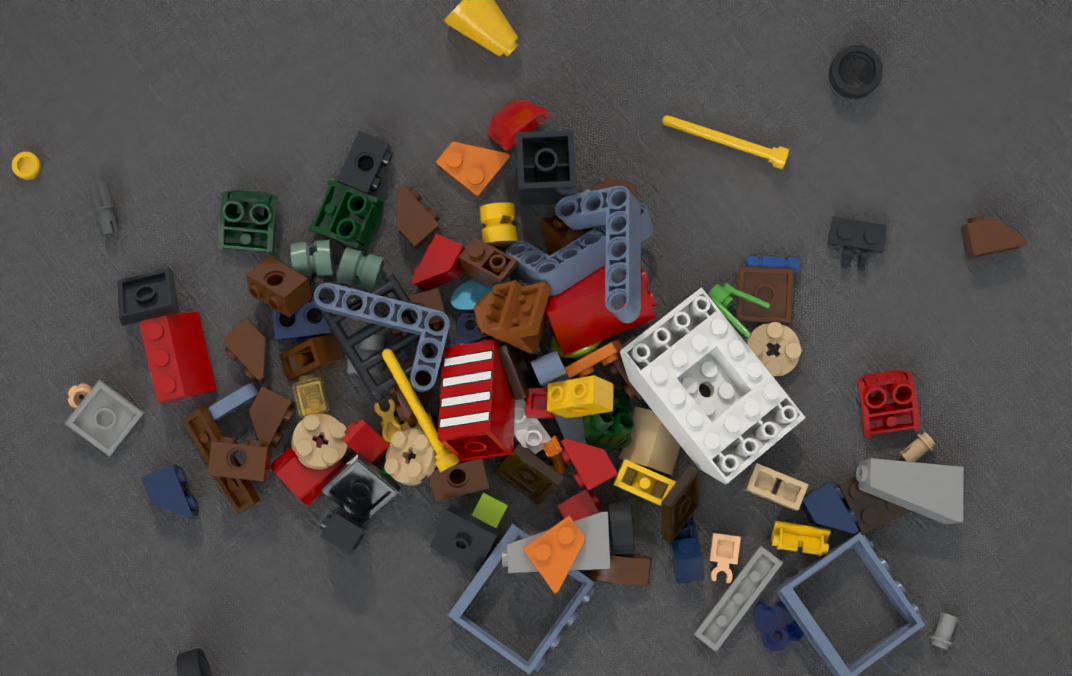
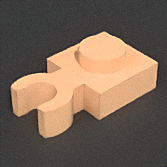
M712 533L709 561L717 562L716 567L712 569L710 574L712 581H716V575L719 571H724L726 573V583H731L732 572L729 569V563L738 564L741 537Z

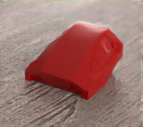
M512 100L491 117L488 135L503 150H509L517 143V132H531L551 115L544 107H538L530 100Z
M890 370L866 374L856 380L859 389L862 428L865 438H871V435L908 429L920 430L914 376L910 371Z

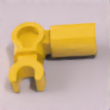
M389 399L390 409L387 412L381 411L379 403L375 404L376 413L383 419L380 422L382 436L387 442L391 443V438L397 431L403 432L407 429L423 431L419 422H417L415 427L410 428L405 419L403 420L404 424L400 425L399 418L394 417L396 407L393 399ZM428 412L427 415L434 426L431 413Z

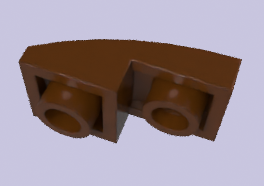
M610 552V569H592L590 571V578L620 584L648 586L652 558L637 554L613 555Z

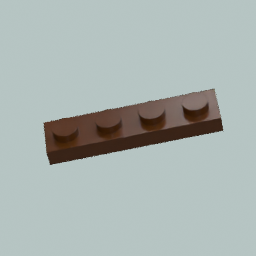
M205 405L195 410L183 419L182 422L209 466L211 441L220 442V437L224 436ZM235 456V457H234L235 463H236L238 466L241 467L239 461L237 460V458H236V456ZM215 476L237 515L261 501L250 480Z

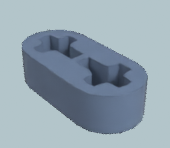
M253 383L247 384L208 408V411L214 421H218L253 401L259 392Z

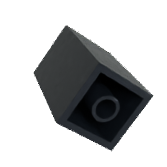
M573 130L517 132L519 206L557 204L562 198L575 195L576 172Z

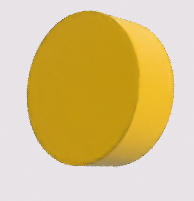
M21 152L14 157L12 170L21 179L31 180L39 175L41 162L33 153Z

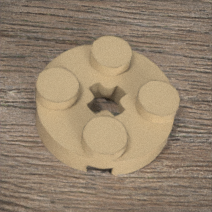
M778 322L767 323L757 327L751 333V337L747 338L746 342L773 377H780L789 373L797 365L802 351L799 339L794 331ZM768 343L779 346L778 357L775 355L769 357L766 354L769 350L766 346Z
M309 414L298 423L291 439L292 449L304 466L315 470L327 469L329 466L338 463L347 450L348 445L342 440L346 436L344 433L346 427L330 415ZM323 436L324 440L327 441V445L323 444L321 448L316 447V442L312 440L313 437Z
M407 429L403 432L397 431L391 438L384 468L396 481L405 485H418L422 482L420 481L426 475L430 476L436 468L435 462L437 461L434 456L437 454L424 431L419 429ZM413 451V453L416 454L415 459H411L409 463L408 457L410 453Z

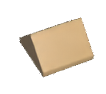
M635 406L632 415L635 426L634 430L631 431L632 442L622 448L619 459H626L637 465L672 475L681 447L680 444L652 410Z

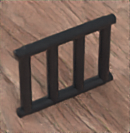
M394 274L389 275L385 279L386 283L369 292L383 297L393 292L397 300L412 304ZM357 299L348 304L347 307L352 311H357L362 307V303ZM406 311L401 314V318L407 315L412 324L416 322V316L413 312ZM329 312L325 313L323 316L374 401L379 402L384 397L383 394L398 384L393 375L377 384L369 370L384 361L382 352L385 349L392 350L395 355L417 342L420 335L408 333L365 360H362L354 346L386 327L371 323L348 337L340 324L341 321L348 317ZM425 345L429 354L424 357L428 359L435 358L437 355L436 348L432 345ZM413 363L402 369L407 379L410 377Z

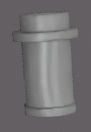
M941 612L935 634L930 637L933 639L931 645L947 650L949 645L952 646L950 640L958 618Z

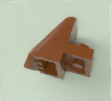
M516 280L494 285L493 291L487 293L474 306L479 329L482 333L509 343L525 352H536L546 321L544 311L551 287L546 282L522 287Z

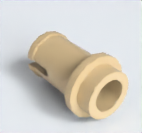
M926 432L922 435L917 434L918 438L903 451L899 452L906 462H916L926 452L933 451L932 447L936 444Z

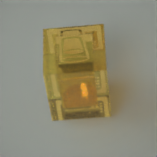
M314 374L299 377L298 383L292 384L300 417L305 418L309 414H321L330 411L321 378H315Z

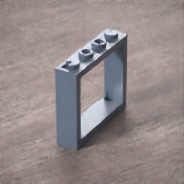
M512 524L452 608L448 617L530 675L533 670L538 672L541 666H543L547 660L543 656L549 647L554 649L563 637L559 632L565 624L571 626L579 614L576 608L581 601L587 603L595 589L592 588L594 581L578 570H569L568 574L582 584L528 661L463 615V612L502 559V550H507V544L514 542L516 538L523 539L529 537L527 533Z
M860 532L850 535L828 551L827 555L824 554L774 590L833 676H857L925 626L919 613L920 609L915 604H910L905 597L907 592L899 581L893 580L888 573L891 571L889 565L883 558L877 557L872 550L874 548L872 541H869L865 535L862 536ZM853 547L906 623L846 666L793 589Z

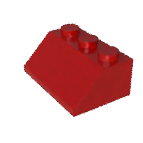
M199 311L170 314L139 322L158 403L166 404L217 391Z

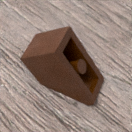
M984 215L967 219L968 223L960 228L968 259L1018 249L1028 244L1027 239L994 218L985 220Z
M334 334L311 338L279 355L288 380L329 367L345 359L342 347Z

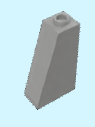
M873 458L859 462L856 471L859 490L945 525L963 522V467Z
M599 512L573 521L586 539L570 570L610 569L608 512ZM546 531L508 543L507 550H502V567H508V573L539 572L523 548Z

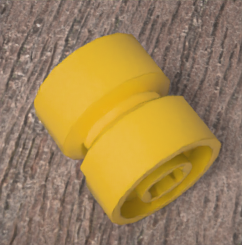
M491 203L480 206L481 223L485 224V227L482 229L483 242L490 246H505L518 242L517 227L512 225V222L516 220L514 203Z

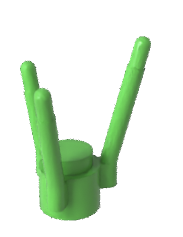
M728 283L724 287L716 284L708 293V296L730 324L740 334L750 338L751 333L727 310L734 300L731 294L765 308H770V304L739 291Z

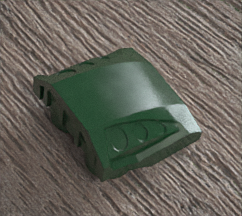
M329 179L327 184L329 185L315 220L312 225L310 224L308 230L363 251L372 243L383 218V201Z
M247 190L224 191L222 193L219 219L218 250H253L272 255L275 244L278 196L267 192Z
M613 388V411L582 416L585 430L584 438L587 445L612 450L624 448L632 442L631 431L635 427L632 420L633 411L629 397L623 389Z

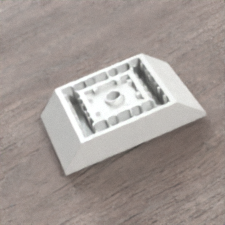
M702 287L620 351L628 380L695 465L725 485L806 418ZM700 384H705L709 387L710 397H703L700 394Z

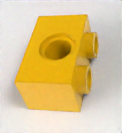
M595 375L549 383L547 411L566 419L613 411V383Z
M624 459L612 485L661 506V502L675 485L676 481Z

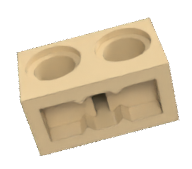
M754 463L743 490L789 509L799 510L809 484Z

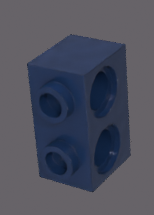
M318 296L322 303L329 304L327 300L322 301V297ZM314 297L294 313L296 320L290 327H284L282 324V318L285 314L272 309L275 340L278 342L315 338L333 334L324 316L319 323H310V313L314 310H320L315 305Z

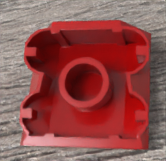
M320 436L312 438L318 448L326 444ZM291 446L270 465V468L300 501L308 506L323 494L321 491L322 485L346 464L340 460L327 469H311L304 466L298 460L299 457Z

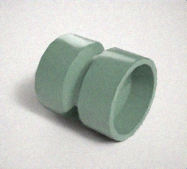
M331 240L314 241L312 246L307 242L291 243L293 270L307 278L311 277L313 273H316L318 276L334 275Z
M347 247L339 265L337 281L350 285L357 282L360 288L372 291L378 286L384 266V258L373 254H368L365 257L362 251Z

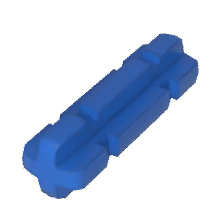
M748 256L746 258V266L794 268V274H797L800 268V261L797 257H788L787 260H784V257L762 256V259H758V256Z

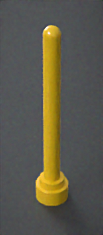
M669 115L662 118V123L665 126L769 159L768 162L773 164L772 167L782 170L790 150L782 146L770 149Z
M385 349L382 352V357L437 454L434 456L437 460L435 464L441 473L460 461L455 454L446 449L437 439L438 433L392 350Z

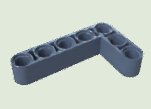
M614 186L562 198L558 201L555 212L570 229L581 230L606 225V307L620 321L624 323L633 322L638 318L641 310L640 202L624 186Z
M640 204L641 242L654 233L651 217L645 204ZM606 225L595 227L550 256L525 241L511 244L506 249V254L518 260L519 263L513 270L514 275L528 285L546 282L551 287L549 296L562 293L606 265Z
M323 283L316 288L314 302L318 309L420 335L409 382L415 391L423 393L429 391L434 386L449 330L450 321L445 313L332 283ZM325 290L331 291L335 299L332 303L324 304L319 300V294ZM349 298H358L362 303V307L357 311L350 310L346 305ZM379 304L387 306L389 315L384 318L377 317L374 313V307ZM406 311L413 312L416 316V322L412 325L405 324L401 319V314ZM432 318L440 319L443 322V329L439 332L431 330L428 325L429 320ZM425 345L434 346L437 351L436 357L433 359L425 358L422 354V347ZM418 372H425L429 375L430 383L427 386H420L416 383L415 375Z
M557 351L531 361V365L542 388H548L549 383L569 380ZM555 414L565 439L587 444L584 438L585 430L582 416L566 419Z

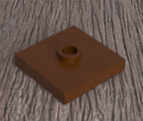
M738 266L737 290L769 303L770 308H765L737 296L736 319L748 322L791 323L794 268Z

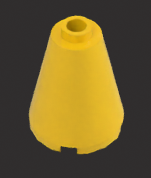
M462 0L443 20L448 26L499 57L503 53L509 56L518 46L515 42L518 36L495 0Z

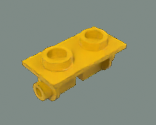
M775 521L770 542H772V546H777L779 550L797 551L798 547H802L803 553L822 556V554H828L829 544L827 542L831 530Z

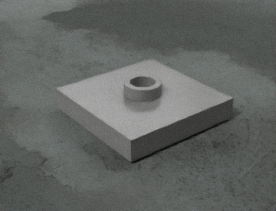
M99 379L64 423L110 457L142 417L144 411Z

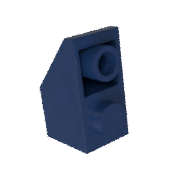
M170 465L141 478L151 504L185 518L198 516L195 511L199 509L198 503L194 495H189L185 484H188V479L182 468L178 469L177 465Z
M826 482L804 495L801 505L812 523L847 533L859 531L856 526L859 521L851 509L847 510L842 500L845 497L837 485L833 486L831 482Z
M691 517L676 538L669 542L677 584L704 580L703 555L694 518Z

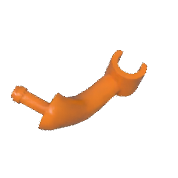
M554 436L551 438L552 440L541 445L547 457L552 458L554 468L560 474H563L565 472V462L561 454L562 448L557 437Z

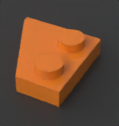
M452 142L435 163L478 198L509 161L511 156L504 152Z
M618 339L564 369L569 378L576 375L579 378L585 377L595 371L593 368L595 365L602 362L603 366L618 359L616 353L620 352L623 347Z
M567 516L524 547L523 550L552 591L557 593L586 538L571 517Z

